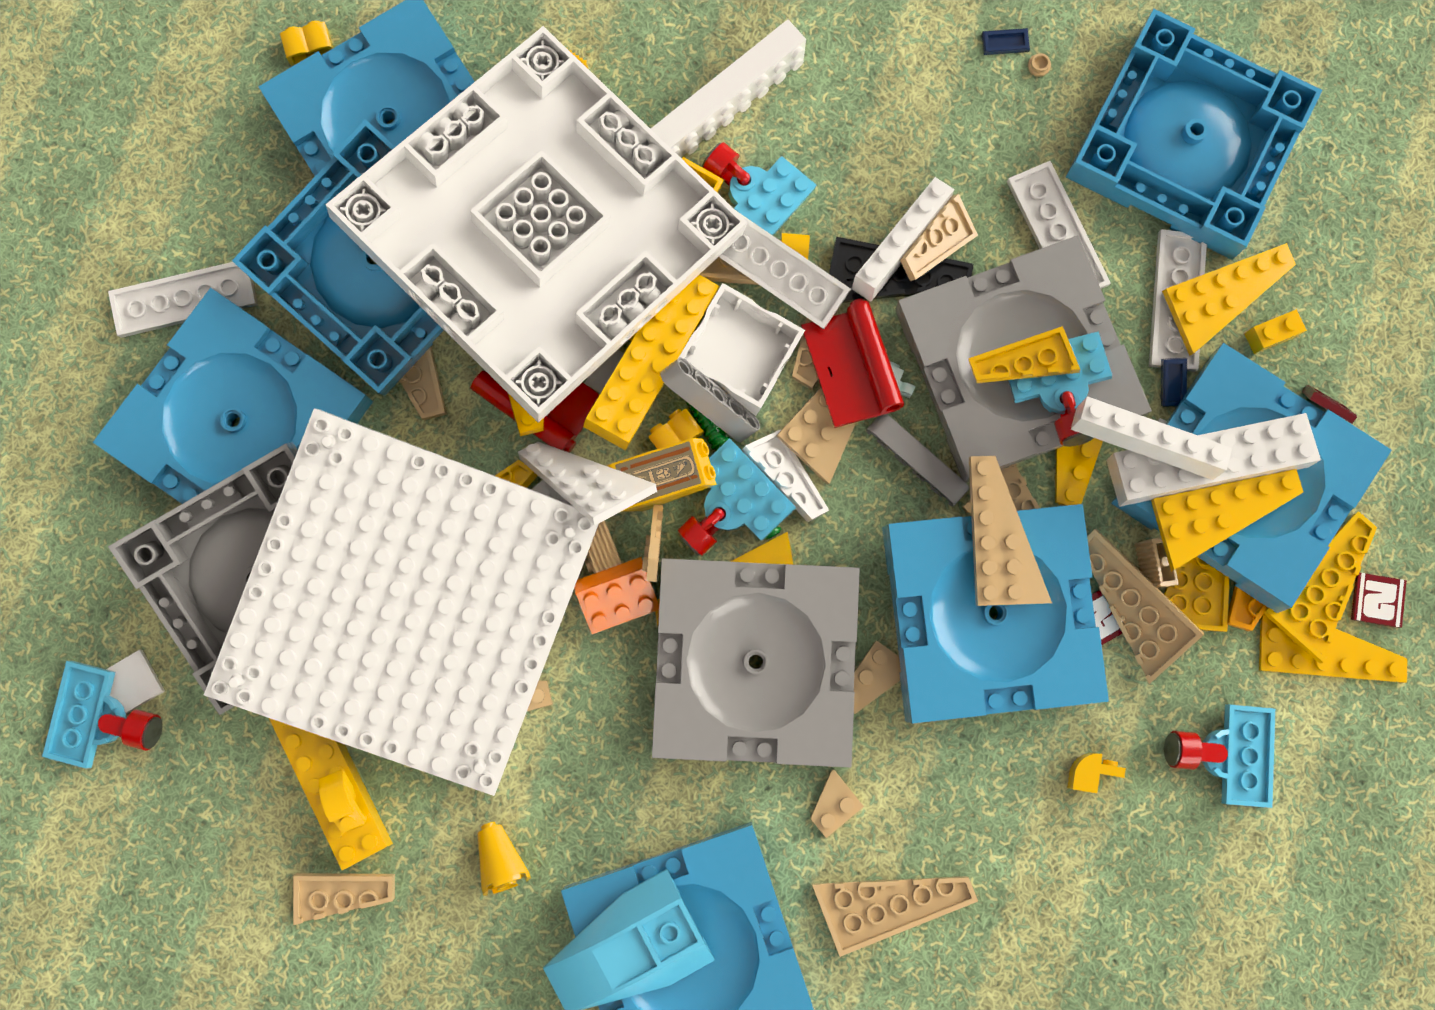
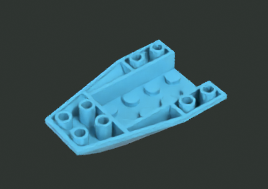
M665 869L622 893L543 967V970L564 1010H584L670 986L713 962L715 959L688 912L668 869Z

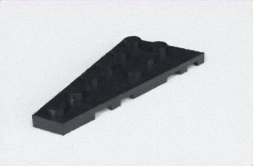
M836 237L829 274L851 289L842 303L852 302L856 299L867 300L852 290L855 275L880 245ZM946 258L912 281L909 280L901 264L874 299L915 295L964 276L967 278L971 277L974 264Z

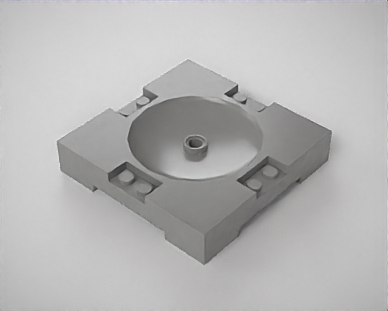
M1078 235L1011 259L1007 264L968 278L966 276L898 301L895 310L911 352L916 357L947 436L946 441L961 479L965 483L970 482L969 457L996 456L1002 470L1064 446L1059 442L1054 425L1055 421L1060 418V414L1052 411L1050 413L1042 405L1039 397L1015 403L1008 380L976 383L968 358L1063 326L1068 339L1099 331L1112 372V379L1089 384L1087 397L1144 417L1152 411L1126 348L1118 340L1103 304L1105 298Z
M293 442L280 446L230 477L108 546L134 587L141 590L194 670L192 674L204 692L298 449ZM208 697L219 715L234 707L228 703Z
M662 558L652 758L706 761L732 760L774 762L776 764L851 767L860 568ZM752 655H760L763 662L760 667L753 668L749 665V658Z

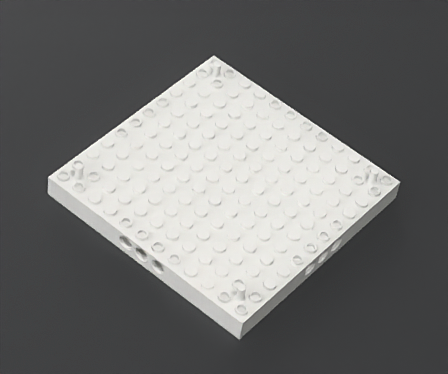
M544 26L326 204L329 217L537 422H540L743 235L747 225V221Z
M314 409L204 696L494 796L598 524L594 525L568 503L325 411Z

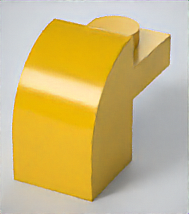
M1087 753L1081 755L1070 768L1067 788L1097 793L1100 774L1125 778L1126 768L1118 767V762L1105 759H1103V764H1101L1103 754Z
M342 769L320 778V799L329 822L334 821L341 833L365 824V816L354 800V786Z

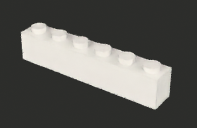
M935 177L855 275L852 290L871 302L902 264L900 259L952 197L954 189Z
M1086 397L1076 408L1071 430L1212 480L1227 471L1232 450L1231 447L1090 397Z

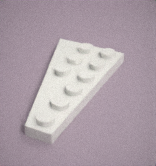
M541 442L530 444L518 451L519 458L523 463L594 525L657 492L655 483Z

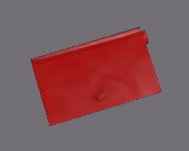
M863 299L852 301L846 313L833 316L825 329L814 322L801 324V328L805 330L803 334L834 428L892 413L904 406V401L868 301Z
M485 370L481 371L473 380L470 389L515 421L508 392ZM582 382L544 417L543 431L533 433V435L549 446L570 453L576 445L575 438L584 428L585 419L600 394Z

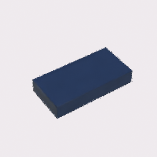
M1028 28L982 31L984 55L1030 51Z
M1187 358L1161 359V406H1178L1187 393Z

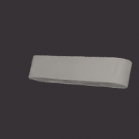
M679 357L661 371L660 375L663 382L671 390L737 442H743L760 429L758 419L749 410L686 359Z
M888 414L878 416L866 429L869 435L873 434L878 439L877 442L887 451L890 449L895 454L894 457L904 466L908 465L913 470L912 473L921 481L925 480L930 484V488L937 495L946 498L950 506H955L969 490V486Z

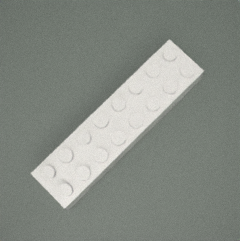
M786 20L654 125L651 130L680 158L686 153L692 154L697 150L698 144L705 139L707 141L716 134L717 128L721 125L725 127L730 124L737 112L746 111L751 106L752 100L756 97L760 99L765 96L772 84L778 85L785 79L787 72L791 69L795 71L803 64L806 38L789 20Z
M1304 413L1197 435L1232 448L1227 471L1214 480L1130 450L1115 452L1106 461L1120 507L1288 470L1308 468L1320 461L1321 458L1307 414Z

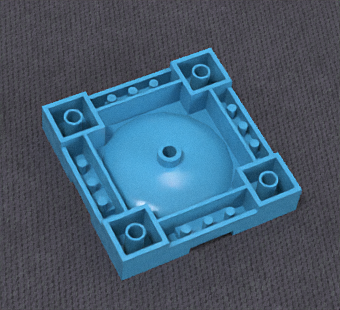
M405 0L360 26V33L323 55L318 51L258 86L314 176L334 157L332 153L364 119L396 147L475 82L423 0ZM389 120H394L392 123L387 124Z
M1153 9L1121 67L1066 178L1126 208L1132 205L1171 224L1169 229L1183 232L1193 237L1191 238L1192 240L1200 244L1203 242L1207 244V248L1233 260L1248 246L1266 208L1265 204L1300 132L1305 128L1322 90L1282 70L1275 74L1193 34L1195 28Z
M364 119L332 153L334 157L268 227L265 225L232 262L338 355L343 362L379 394L386 396L433 345L432 342L444 329L378 264H370V257L329 217L326 204L395 148L386 137Z
M210 288L167 344L170 347L143 384H137L93 443L183 504L286 443L293 442L296 448L299 449L314 409L325 411L357 424L373 401L363 392ZM239 417V424L233 427L234 419Z
M1223 343L1211 354L1188 388L1187 393L1166 422V425L1195 435H1202L1306 413L1321 458L1314 465L1297 470L1304 491L1302 494L1197 556L1235 581L1236 587L1274 612L1279 613L1292 608L1330 547L1328 545L1349 512L1357 506L1392 450L1329 409L1323 412L1284 387L1285 381ZM1115 496L1111 504L1150 530L1155 528L1159 531L1151 500L1119 507L1117 496Z
M1083 504L1017 511L1052 603L976 606L971 516L893 523L882 527L887 573L890 576L901 669L899 675L906 722L913 724L984 716L995 713L1109 702L1100 629L1096 627L1090 586L1092 569ZM992 606L998 612V616L994 620L989 616V610Z
M752 822L621 868L566 885L561 890L576 937L622 893L668 869L688 912L715 959L713 962L670 986L598 1005L599 1010H814Z

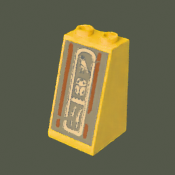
M690 438L607 465V467L656 484L657 492L621 512L646 511L652 509L654 505H663L715 486L716 473L710 464L708 457L709 448L704 439Z

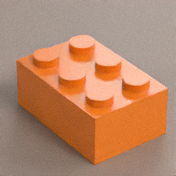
M642 556L577 580L574 587L575 594L591 634L659 610V603L652 583L647 581V572L642 571Z

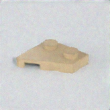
M833 769L829 774L810 819L827 838L864 806Z

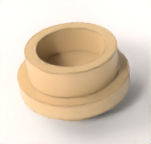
M1043 53L1033 55L1028 62L1029 72L1037 77L1045 76L1051 68L1049 57Z

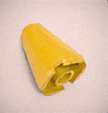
M495 822L482 825V830L478 832L482 894L487 896L488 890H492L493 894L506 891L518 886L516 881L525 878L526 882L530 880V872L502 825H496Z

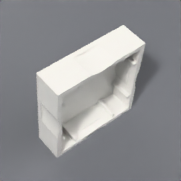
M722 283L706 310L703 320L697 330L693 332L679 357L686 359L756 416L805 330L780 315L761 308L752 299Z

